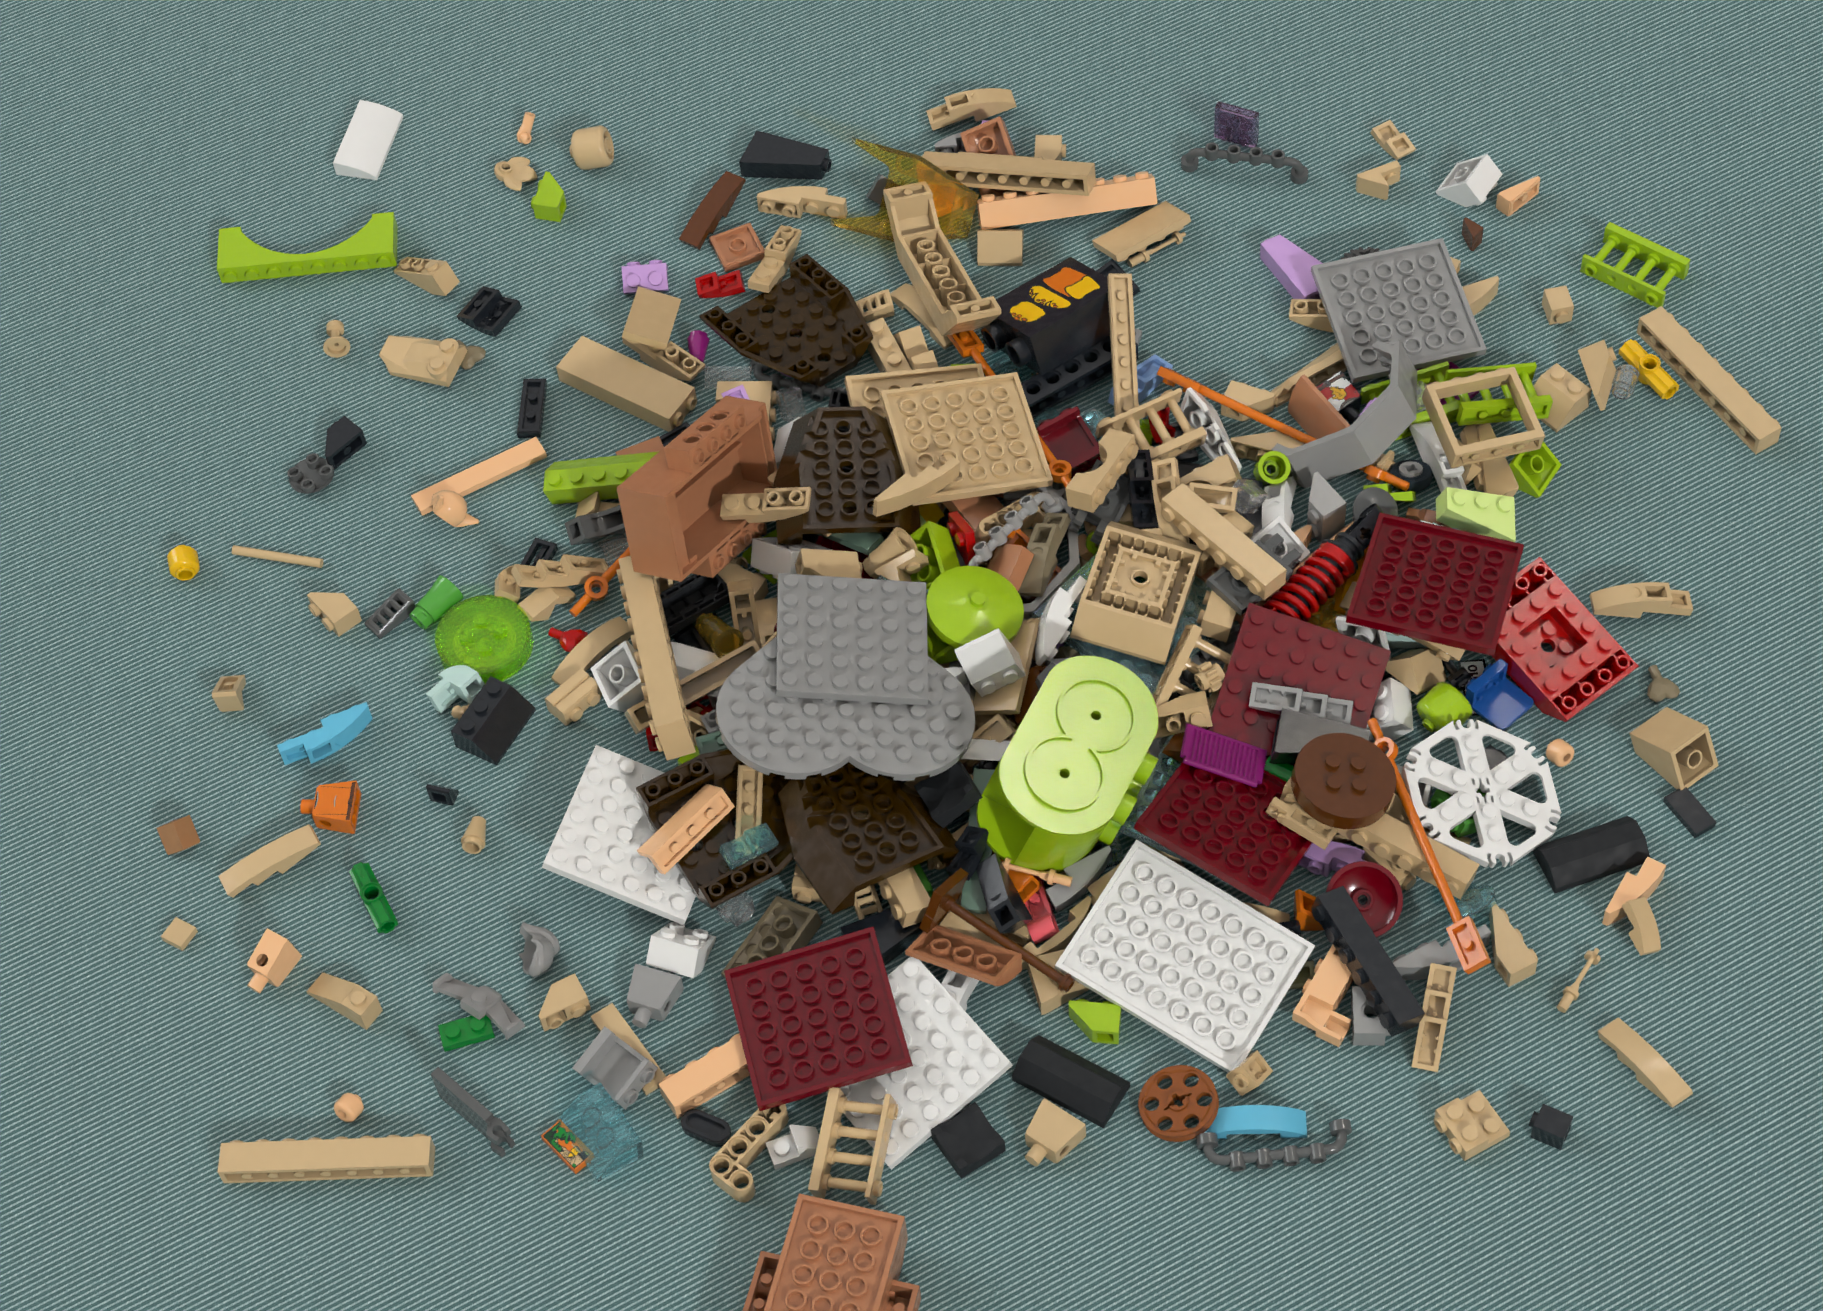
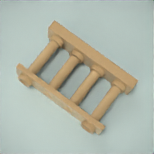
M1178 388L1174 391L1172 389L1167 390L1160 397L1113 418L1106 417L1097 424L1095 435L1099 438L1104 436L1109 428L1117 430L1128 425L1132 434H1135V439L1141 450L1149 449L1151 462L1176 457L1203 445L1207 432L1203 426L1195 429L1189 424L1178 405L1182 395L1181 388ZM1169 407L1184 432L1183 435L1177 438L1171 437L1160 419L1158 411ZM1148 416L1163 443L1155 448L1150 446L1138 426L1137 420Z
M1195 624L1186 625L1152 695L1156 707L1167 703L1174 692L1181 695L1196 693V691L1181 684L1179 680L1182 671L1188 670L1193 674L1199 673L1196 668L1199 665L1192 662L1189 657L1193 649L1197 647L1224 662V674L1226 673L1233 650L1228 654L1201 639V627ZM1220 689L1212 692L1210 697L1207 698L1211 715Z
M832 1087L829 1089L808 1190L814 1197L825 1198L826 1190L835 1188L865 1192L864 1197L871 1205H876L877 1197L881 1196L883 1190L881 1177L892 1123L898 1116V1104H896L891 1094H885L884 1103L881 1105L848 1101L840 1088ZM846 1111L881 1115L878 1130L842 1126V1113L845 1114ZM849 1137L876 1141L873 1156L838 1152L835 1148L837 1139ZM835 1162L870 1166L868 1181L832 1177L830 1174L831 1166Z

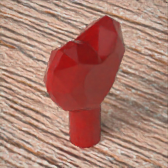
M552 627L548 635L560 640L561 647L565 651L571 652L588 633L581 629H570L564 632Z

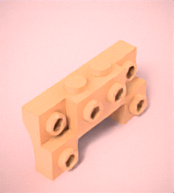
M1332 945L1324 960L1321 958L1318 960L1314 969L1316 974L1313 979H1308L1302 989L1303 996L1293 1011L1292 1020L1316 1031V1037L1340 1047L1351 1027L1352 1019L1337 1013L1336 1010L1354 980L1346 964L1342 963L1338 951Z

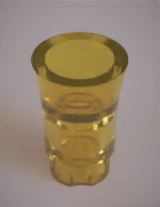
M703 613L697 618L696 631L710 645L718 658L743 646V634L726 624L719 617L711 613Z

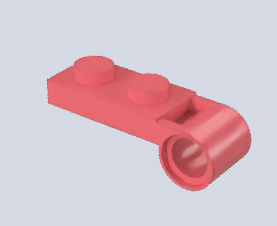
M1033 875L1043 886L1024 904L1033 919L1027 923L1029 934L1033 942L1038 944L1052 938L1059 932V928L1043 879Z

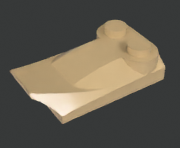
M389 335L379 353V357L384 361L390 375L449 387L467 353V349L464 345H459L452 338L437 341L412 336Z

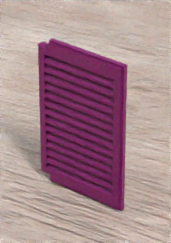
M1188 723L1186 724L1180 753L1183 763L1255 788L1258 784L1262 783L1267 750Z

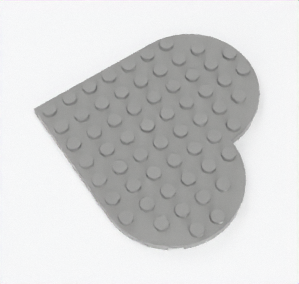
M777 636L728 676L717 698L716 724L721 732L722 741L731 753L741 762L766 775L770 773L784 775L785 779H806L807 776L816 774L823 776L834 772L848 762L866 773L877 777L878 774L891 776L893 780L910 781L915 780V777L925 775L932 777L946 771L963 757L971 743L975 727V711L968 692L956 677L929 656V700L927 706L777 697Z

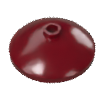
M1358 861L1342 867L1332 876L1327 885L1326 892L1344 886L1376 937L1386 933L1395 925L1402 911L1403 894L1398 880L1388 869L1374 862ZM1360 895H1365L1367 898V902L1364 905L1358 903L1357 899Z

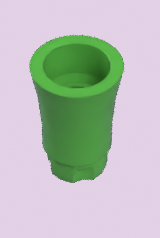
M439 575L432 587L415 605L416 607L409 616L420 628L425 630L452 606L461 601L463 595L450 580Z

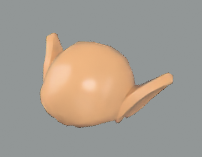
M442 490L433 494L431 501L432 511L453 527L479 524L478 519L467 514V502L460 494L450 490Z

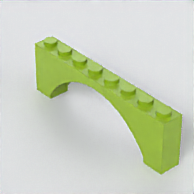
M394 212L372 214L369 222L347 240L328 249L306 254H288L272 251L247 238L243 234L241 227L219 229L217 271L222 283L395 267L397 266L398 226Z

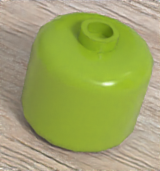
M1438 682L1417 704V712L1422 719V724L1430 732H1437L1452 721L1455 725L1456 721L1460 720L1461 725H1463L1472 716L1473 712L1471 704L1465 696L1447 682Z

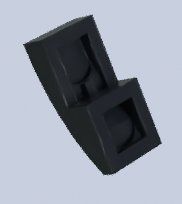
M973 826L966 827L954 844L959 852L946 869L949 876H952L957 870L962 868L969 873L966 881L971 879L985 850L989 834L987 829Z

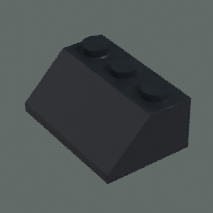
M490 676L451 730L455 746L494 765H498L536 709L511 685Z

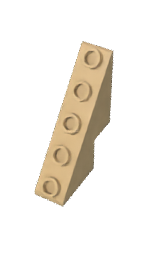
M920 325L893 335L912 370L938 367L933 350L929 351Z

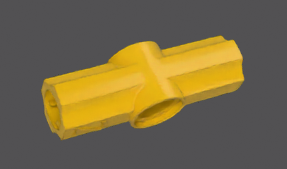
M1630 339L1626 341L1619 349L1618 354L1637 372L1638 381L1649 385L1662 399L1668 400L1679 390V384L1660 366L1661 361L1659 357L1648 354L1636 340Z

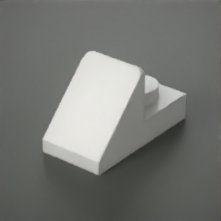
M789 1125L790 1134L766 1142V1147L775 1170L815 1156L819 1139L816 1127Z

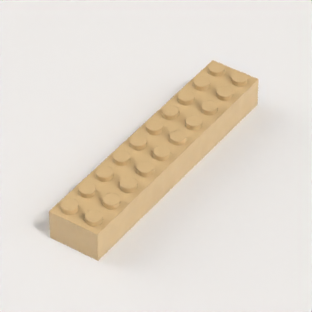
M631 556L618 559L620 569L616 570L620 584L624 583V585L620 586L623 599L626 600V602H623L627 616L631 617L627 619L630 632L634 633L630 635L634 650L638 649V651L634 652L637 665L642 667L638 669L641 683H645L641 688L645 701L649 700V703H645L648 717L653 718V720L649 721L652 735H658L655 738L658 751H664L667 761L695 753L696 750L658 583L655 576L634 572Z

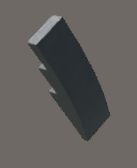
M1138 450L1135 459H1132L1127 466L1132 526L1138 529L1158 528L1151 482L1154 480L1150 450Z

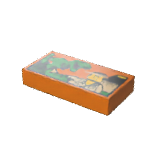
M562 1119L541 1135L542 1140L575 1174L596 1158L595 1153Z

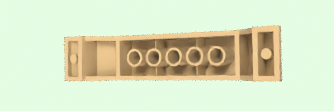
M926 181L883 189L898 259L941 336L986 327L1000 316L1001 308L994 296L980 297L942 232L933 201V193Z

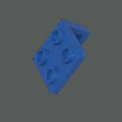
M1500 658L1494 664L1490 663L1477 679L1473 678L1468 682L1465 688V698L1471 704L1474 712L1493 727L1505 731L1533 706L1534 701L1506 678L1508 664Z

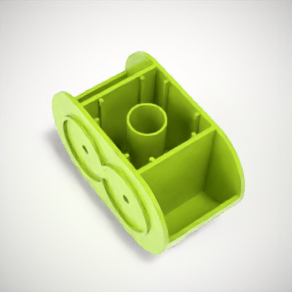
M1097 656L1071 657L1061 661L1051 669L982 793L983 798L978 801L976 811L978 827L988 830L987 844L1002 860L1005 861L1006 858H1010V864L1040 872L1053 869L1056 870V873H1062L1064 868L1086 858L1097 840L1109 846L1111 845L1121 825H1124L1138 799L1136 797L1139 791L1147 782L1159 758L1147 752L1158 730L1157 707L1148 687L1135 673L1117 662Z

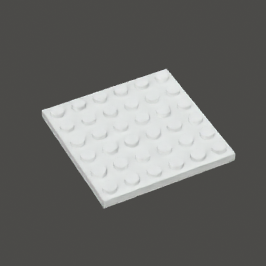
M596 745L542 868L681 925L685 924L696 897L676 864L666 874H661L649 858L641 856L637 852L656 831L648 820L636 787L664 772ZM698 842L691 850L699 851L703 846Z
M913 957L906 959L888 975L913 1066L840 1088L848 1101L883 1105L885 1094H891L896 1104H898V1116L892 1123L885 1163L891 1170L931 1136L932 1128L949 1121L1013 1066L919 959ZM846 1111L844 1114L856 1128L878 1130L881 1115ZM866 1140L874 1149L876 1141Z

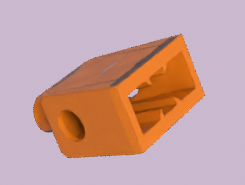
M357 781L319 785L316 788L315 799L301 800V814H312L316 827L320 829L355 834L362 794Z

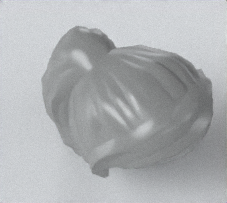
M523 922L520 926V934L525 939L524 952L520 953L519 957L523 962V972L536 977L547 971L551 966L554 955L560 951L559 940L548 929Z

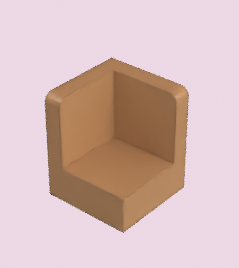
M190 815L156 828L168 855L200 843Z

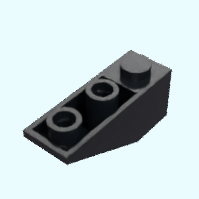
M997 853L979 863L976 872L987 910L1000 934L1014 933L1031 922L1033 919Z

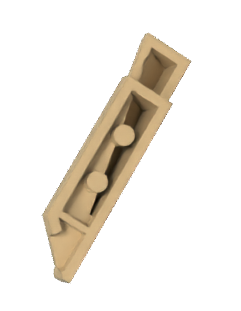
M1338 343L1271 391L1275 393L1274 405L1276 408L1290 400L1293 389L1302 375L1305 374L1315 386H1318L1340 370L1342 372L1347 371Z
M1490 423L1466 425L1460 433L1463 445L1497 438ZM1506 457L1478 462L1482 470L1473 478L1476 490L1510 497L1515 495L1519 486Z

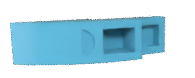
M367 702L354 705L342 712L331 714L321 719L322 728L311 730L307 734L278 744L277 747L284 764L287 765L306 757L309 758L312 764L347 745L373 719Z

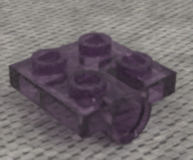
M1218 101L1215 106L1214 137L1250 148L1256 147L1259 136V112Z

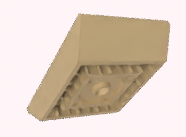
M1111 521L1106 526L1082 593L1070 638L1165 665L1203 551L1197 545ZM1141 576L1146 579V582L1138 583L1134 578Z

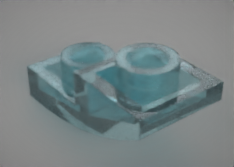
M767 823L744 831L742 837L722 844L719 852L732 870L765 852L767 853L776 847L779 842Z

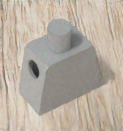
M635 964L627 996L629 1011L635 1014L632 1020L635 1026L646 1028L650 1018L658 1021L665 1020L684 990L681 976Z

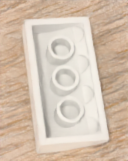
M360 100L333 161L336 175L377 180L402 122L403 114L384 105Z

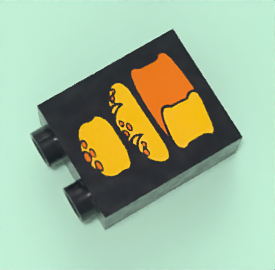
M1069 257L996 299L1001 308V315L981 329L982 337L991 351L997 352L1001 350L1008 355L1015 366L1021 367L1025 365L1042 376L1110 336L1108 278Z

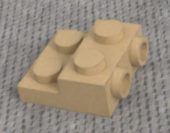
M1480 1090L1462 1100L1456 1098L1435 1111L1434 1124L1440 1133H1445L1449 1139L1452 1151L1455 1154H1460L1464 1161L1510 1136L1509 1129Z

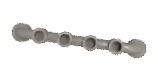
M1040 492L1033 497L1032 495L1022 497L1019 501L1022 508L1018 512L1012 510L1006 513L1004 516L1006 524L1003 527L995 526L989 530L991 540L988 543L981 541L974 545L973 550L976 555L970 560L968 566H979L981 562L989 560L992 557V551L997 546L1005 544L1008 540L1007 536L1012 531L1020 529L1023 525L1022 521L1028 515L1036 513L1041 502H1043L1042 508L1045 514L1060 513L1063 510V505L1059 497H1052L1051 494L1046 492Z

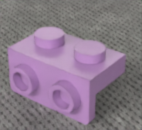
M662 260L649 261V264L640 265V262H629L627 266H621L624 294H636L638 286L656 292L669 291L668 266L666 263H662Z

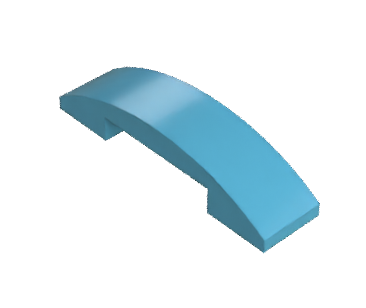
M1272 1105L1222 1107L1218 1109L1214 1122L1204 1133H1216L1218 1139H1227V1134H1280V1138H1307L1306 1111Z

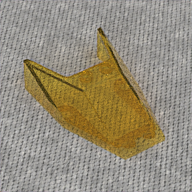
M852 137L853 143L888 166L889 173L884 189L926 181L933 193L939 225L946 239L968 237L979 194L920 155ZM884 195L882 196L879 211L874 216L831 219L830 224L835 227L894 242Z

